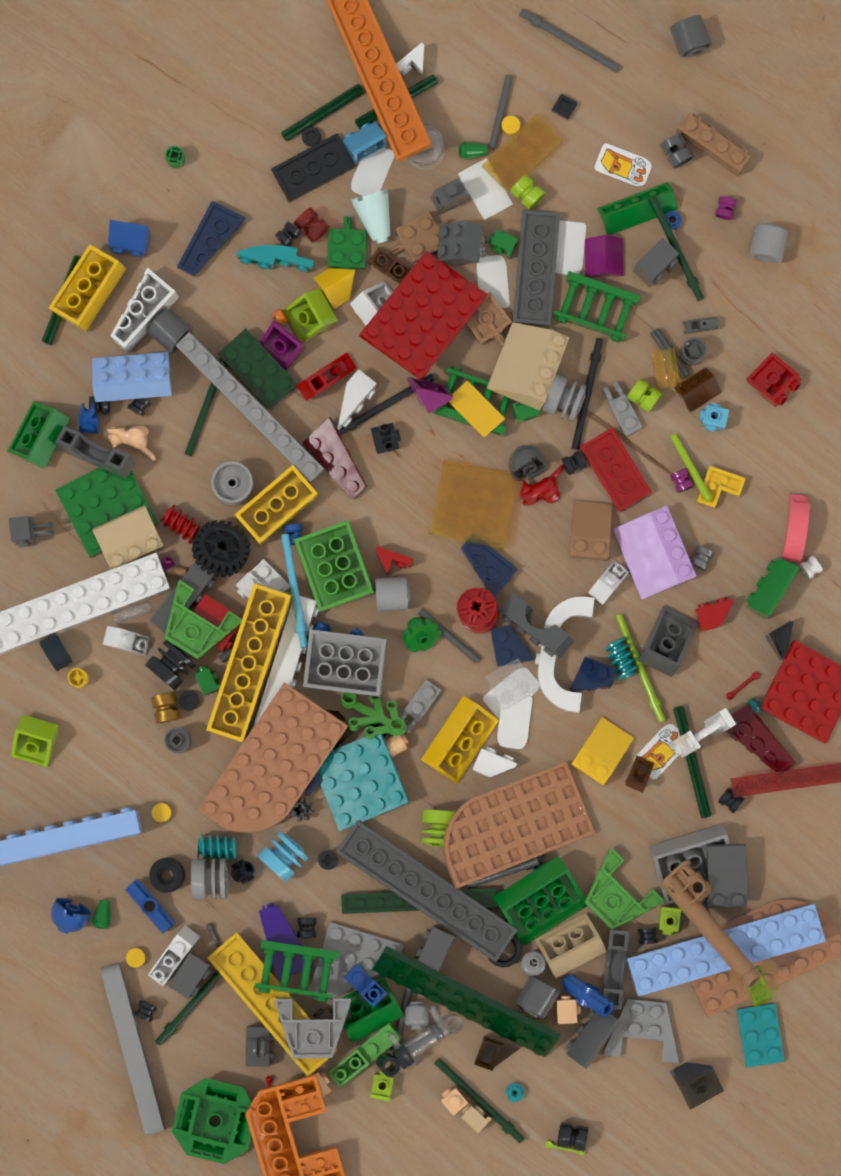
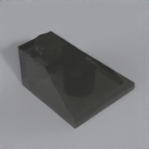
M686 1062L670 1071L690 1110L724 1091L713 1067L710 1065Z

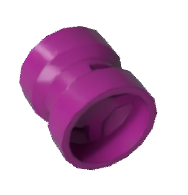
M719 196V207L715 211V216L724 220H733V209L737 205V200L731 197Z
M687 468L670 475L671 480L676 484L675 489L677 493L694 486L693 480L689 479Z

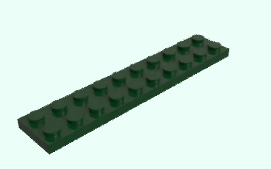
M388 946L384 948L372 969L380 976L387 977L398 985L411 989L414 993L420 994L432 1002L464 1016L467 1020L480 1024L485 1029L498 1033L501 1037L507 1038L517 1045L533 1051L537 1055L546 1057L560 1037V1033Z

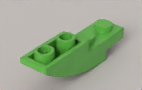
M389 1022L328 1072L339 1087H342L402 1037Z

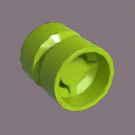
M528 174L524 175L510 190L516 198H522L521 203L528 210L532 209L546 194L539 185L534 186V181Z
M640 378L626 398L634 404L639 403L640 408L649 413L663 393L656 388H650V384Z

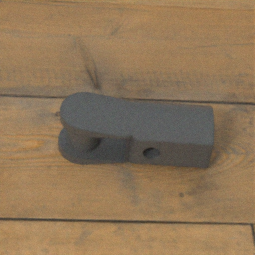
M717 317L682 322L686 329L684 334L718 329ZM697 323L698 329H693L692 324Z

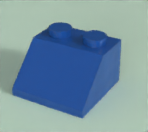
M110 220L108 247L112 250V253L122 255L123 252H126L138 258H142V255L147 256L151 237L148 226Z

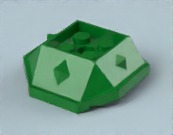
M204 1078L181 1093L172 1133L186 1155L226 1164L249 1149L251 1132L245 1113L250 1107L252 1100L242 1086ZM211 1116H219L221 1119L220 1125H212L210 1122Z

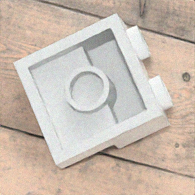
M264 559L236 584L239 588L236 592L243 599L250 597L253 585L256 582L284 592L290 588V585Z

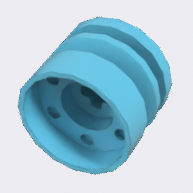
M279 831L276 835L282 842L279 844L275 839H272L271 842L276 848L272 850L265 846L257 856L287 883L295 874L290 866L295 864L300 868L302 867L301 863L296 859L300 857L306 862L309 858L299 844L290 836Z

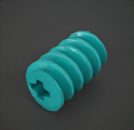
M625 637L607 644L608 646L604 649L605 652H611L608 659H614L611 666H617L618 673H621L617 680H624L640 673L634 672L638 665H631L635 658H628L632 651H625L629 645L622 644L626 639Z
M201 834L198 840L197 858L202 853L203 858L206 859L209 853L211 859H214L217 854L220 860L225 854L227 860L233 855L236 861L237 841L234 836L228 841L227 835H224L222 841L219 835L213 840L211 834L205 840L204 835Z

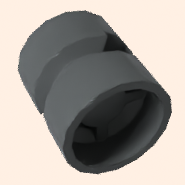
M681 133L668 138L660 144L664 154L669 155L668 161L673 169L686 164L694 158L690 148L685 147L686 141Z
M696 337L687 339L680 350L682 362L689 366H696L701 363L707 351L704 341Z
M172 728L166 733L164 742L168 750L181 754L189 749L191 738L187 731L181 728Z

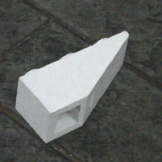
M359 369L346 384L337 426L338 430L343 426L346 428L352 421L351 416L355 412L358 414L364 407L363 402L366 399L370 400L376 393L374 389L377 383Z
M185 925L164 951L148 976L161 986H164L194 947L200 936Z

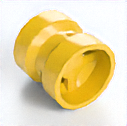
M74 668L68 674V682L76 688L85 687L89 681L86 671L80 668Z

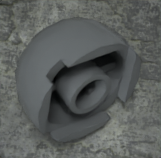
M530 445L517 447L509 458V470L516 481H523L522 478L527 476L528 480L533 479L546 470L545 465H548L542 451Z

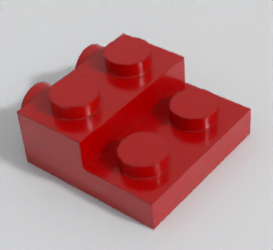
M773 353L746 378L747 383L761 393V396L775 408L778 404L783 405L788 399L787 395L791 391H797L802 381L796 371Z

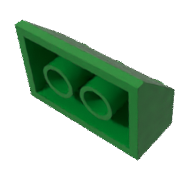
M33 401L7 452L45 469L54 449L57 447L55 441L63 427L68 426L70 418L54 408Z
M779 557L775 561L771 560L766 568L768 570L765 577L761 576L756 584L758 586L755 593L751 592L748 596L746 608L765 620L770 617L800 567Z
M383 976L374 981L387 994L374 1007L356 990L340 998H351V1005L343 1027L352 1043L384 1027L389 1022L391 1023L404 1016ZM355 995H357L358 1001L353 1000V997Z

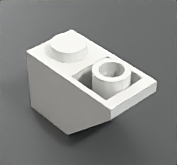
M614 560L588 593L603 605L629 572Z
M107 626L103 645L146 656L150 637L121 628Z
M486 747L485 750L481 748L472 770L491 778L515 768L517 763L514 762V758L505 754L503 757L496 755V750Z

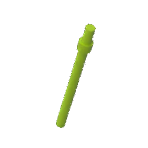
M619 614L615 618L623 637L626 638V644L629 645V651H632L631 656L635 658L634 664L638 665L637 671L640 672L639 676L650 700L648 702L650 708L654 710L658 722H663L666 719L660 707L662 705L660 699L655 695L643 663L638 661L639 653L623 614Z

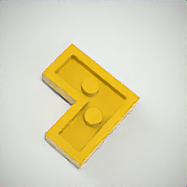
M709 466L704 484L712 496V500L705 502L702 494L699 493L697 503L715 509L721 491L739 497L746 478Z

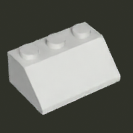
M383 281L362 291L350 305L363 323L367 325L393 292L386 282Z

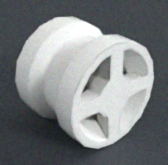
M813 555L809 557L807 562L799 564L809 580L814 577V574L823 571Z

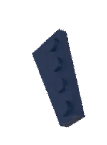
M212 201L184 252L177 269L195 277L246 218Z

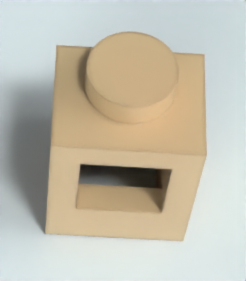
M468 1102L461 1110L463 1113L461 1118L477 1133L491 1120L489 1115L486 1118L483 1116L485 1112L478 1105L473 1107Z

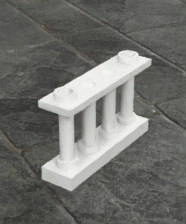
M724 708L703 721L705 724L704 728L694 735L689 731L672 741L674 752L683 758L699 749L701 746L698 742L706 736L712 735L714 738L736 725L728 710Z

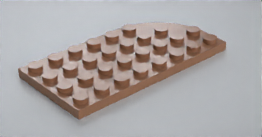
M284 682L206 796L198 811L221 827L236 832H257L274 826L289 814L349 725Z
M567 762L474 797L456 810L446 827L443 839L444 861L455 889L595 834Z
M790 899L775 900L720 926L724 930L809 905V903ZM816 907L826 942L752 963L756 970L761 973L762 978L750 988L744 985L743 981L738 978L732 969L691 981L706 1016L715 1015L841 956V936L834 922Z

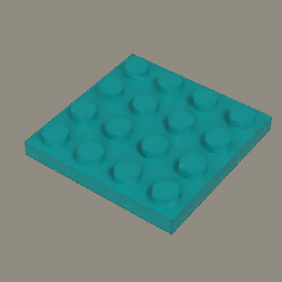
M378 734L371 740L363 737L331 751L317 771L321 780L320 785L339 831L354 826L357 820L362 823L410 802L383 734Z

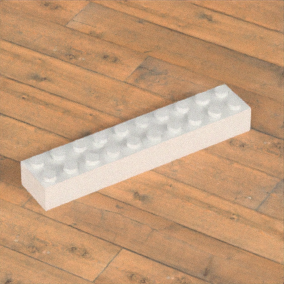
M158 554L148 555L1 611L0 656L43 640L53 633L59 634L171 591Z

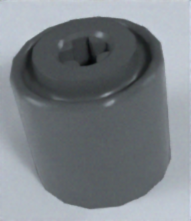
M701 15L688 17L670 27L680 57L689 58L705 52L712 45Z
M167 308L161 311L151 322L148 335L172 354L178 349L175 345L188 332L191 333L193 327L172 309Z
M529 976L515 1003L520 1006L521 1010L538 1019L540 1017L546 1019L560 991L535 977Z

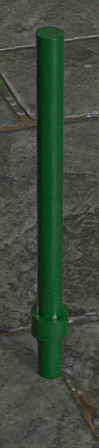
M654 195L648 198L670 245L679 253L677 260L688 280L686 281L688 287L692 289L697 301L702 300L704 296L698 286L699 281L697 277H694Z
M220 357L219 362L227 368L228 364ZM212 382L184 453L185 455L192 456L217 390V387Z
M218 970L174 1020L166 1024L165 1030L155 1040L159 1046L177 1031L176 1028L222 977Z
M440 1058L437 1059L434 1064L491 1116L506 1134L509 1133L519 1144L525 1139L510 1121L507 1122Z

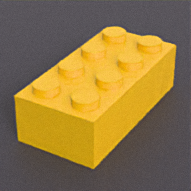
M292 465L234 515L261 546L318 497V493L295 466Z

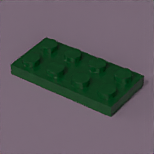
M246 328L218 353L269 410L297 385L293 378Z

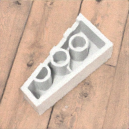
M148 267L142 281L139 282L135 294L129 300L124 314L121 315L111 334L114 342L128 354L148 333L149 326L154 318L161 311L170 308L179 298L176 291Z

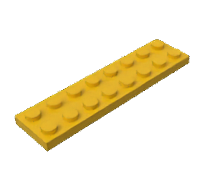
M236 932L207 958L293 1059L275 1005V999L293 998L289 993L270 991L269 994L260 993L257 988H254L255 983L261 984L264 964ZM270 973L269 985L280 987V982ZM293 999V1020H311ZM329 1058L293 1060L308 1077Z

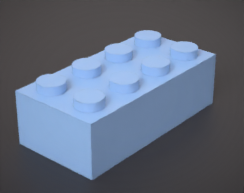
M160 352L92 358V385L95 402L172 396L169 353Z

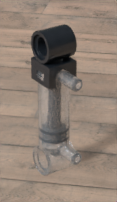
M435 1006L429 1007L428 1011L435 1022L404 1043L399 1042L395 1033H390L388 1038L393 1046L389 1050L392 1054H380L376 1060L377 1068L388 1077L395 1076L399 1072L400 1067L406 1069L415 1063V1058L451 1034H458L463 1028V1020L452 1011H446L440 1016ZM454 1019V1023L448 1026L449 1021ZM391 1061V1065L385 1068L386 1063Z

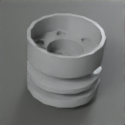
M556 373L542 411L554 415L558 408L562 409L561 418L564 419L568 411L571 412L568 421L573 422L581 410L587 385L582 383L580 390H575L578 382L575 380L571 387H567L568 377Z
M220 858V867H217L216 859H212L211 867H207L205 859H192L191 888L193 900H206L207 891H211L213 900L217 899V891H220L221 899H226L229 888V869L225 858Z

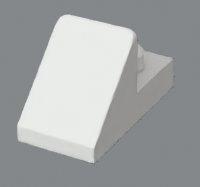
M420 43L397 63L401 74H407L413 65L423 75L424 44Z

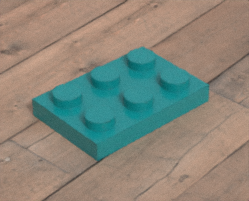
M775 1003L736 1009L745 1067L785 1062Z

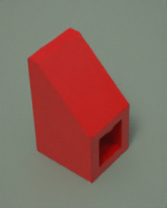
M726 596L716 599L717 603L709 605V602L698 605L694 612L701 632L715 629L722 625L734 603L733 598L728 599Z

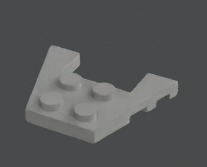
M351 998L333 999V1019L293 1020V999H275V1005L293 1059L333 1058L351 1005Z
M627 999L618 1018L620 1022L611 1033L603 1055L621 1057L623 1037L663 1041L661 1062L679 1064L667 1004Z

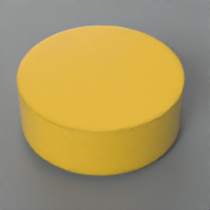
M512 115L505 117L501 124L502 131L510 136L517 134L520 130L519 119Z
M158 803L152 809V816L157 822H166L171 817V808L165 803Z
M133 948L126 954V962L133 968H138L145 963V953L139 948Z

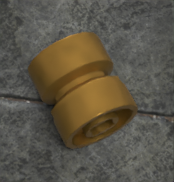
M175 692L151 697L153 708L156 709L154 713L156 724L181 719L179 708L175 707L177 704Z

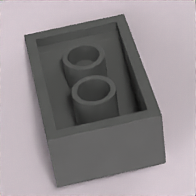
M663 606L644 644L638 661L673 677L680 667L698 622Z
M746 844L707 845L705 880L710 882L712 887L711 893L705 898L708 908L747 907Z

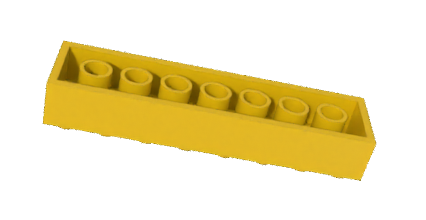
M257 582L254 583L206 729L207 731L240 742H244L247 738L293 594Z

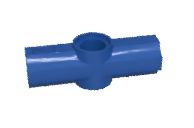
M139 879L135 880L125 889L162 934L175 924V921ZM148 901L155 903V909L152 912L147 911L145 908Z
M569 974L564 978L562 982L563 989L577 998V1003L591 1008L602 1017H607L612 1013L614 1009L613 1002L599 993V988L590 983H585L574 974Z

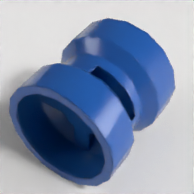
M285 525L284 532L289 534L290 545H296L294 539L302 537L303 525Z

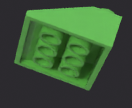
M349 520L294 539L319 612L376 594Z

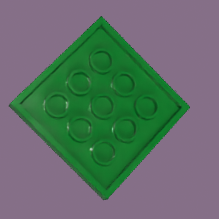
M97 468L55 490L90 558L102 552L92 529L144 505L153 524H158L132 471L127 479H124L101 468Z

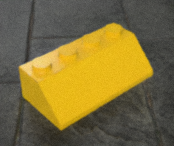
M89 244L49 306V309L70 324L87 332L126 271V268L120 261Z
M463 696L421 760L457 784L499 720L480 705Z

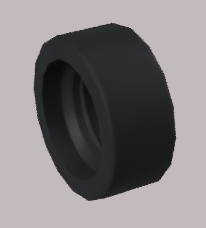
M514 935L511 939L515 946V952L510 959L504 961L498 959L495 963L488 958L489 961L495 966L502 968L515 964L522 952L521 942L518 937Z

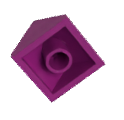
M602 235L585 239V277H623V238Z
M275 320L259 342L285 370L292 365L305 349L304 344Z
M412 377L407 378L418 402L428 413L453 399V395L442 384Z

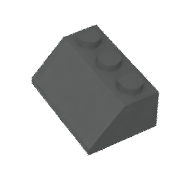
M591 1010L588 1014L590 1019L586 1025L582 1023L576 1031L579 1035L575 1040L571 1039L565 1047L567 1049L566 1054L585 1069L588 1068L620 1022L612 1014L602 1017L594 1010Z

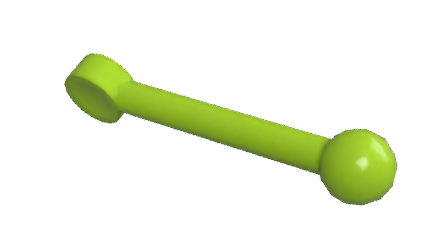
M551 1141L545 1142V1147L547 1149L557 1148L561 1150L578 1153V1155L583 1156L585 1154V1150L584 1152L573 1150V1148L570 1147L566 1149L557 1147V1144H552Z

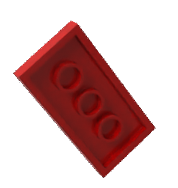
M613 427L579 447L618 512L623 511L652 493Z

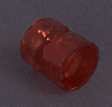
M309 207L295 220L294 225L301 232L305 231V236L314 243L328 231L330 226L323 218L319 219V214L312 207Z

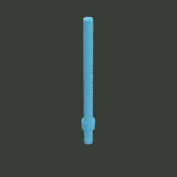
M283 534L281 538L291 594H293L292 601L297 624L295 625V630L299 636L300 647L306 648L308 647L307 625L303 619L289 534Z

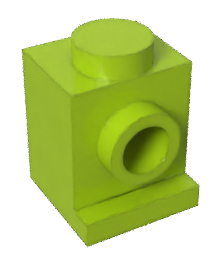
M660 908L658 930H662V934L674 936V932L679 931L681 909ZM668 918L673 919L672 925L667 924L666 920Z
M379 1071V1074L375 1073L370 1098L390 1101L394 1077H388L381 1071ZM384 1082L386 1088L380 1089L379 1083Z

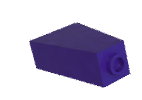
M273 903L262 906L263 910H260L259 914L266 941L302 946L279 906L274 907ZM276 952L272 960L276 979L282 978L285 957L281 952ZM295 955V958H292L290 975L302 972L303 956ZM312 962V963H311V969H314L315 967H314V964H313V962Z

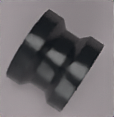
M143 398L133 399V402L127 408L144 417L145 410L150 407L151 403Z
M324 851L320 854L318 862L323 869L331 870L336 867L338 858L334 852Z
M657 927L638 929L641 938L639 945L658 943L656 938Z
M140 1000L139 1009L135 1011L134 1015L152 1022V1015L157 1011L158 1007Z

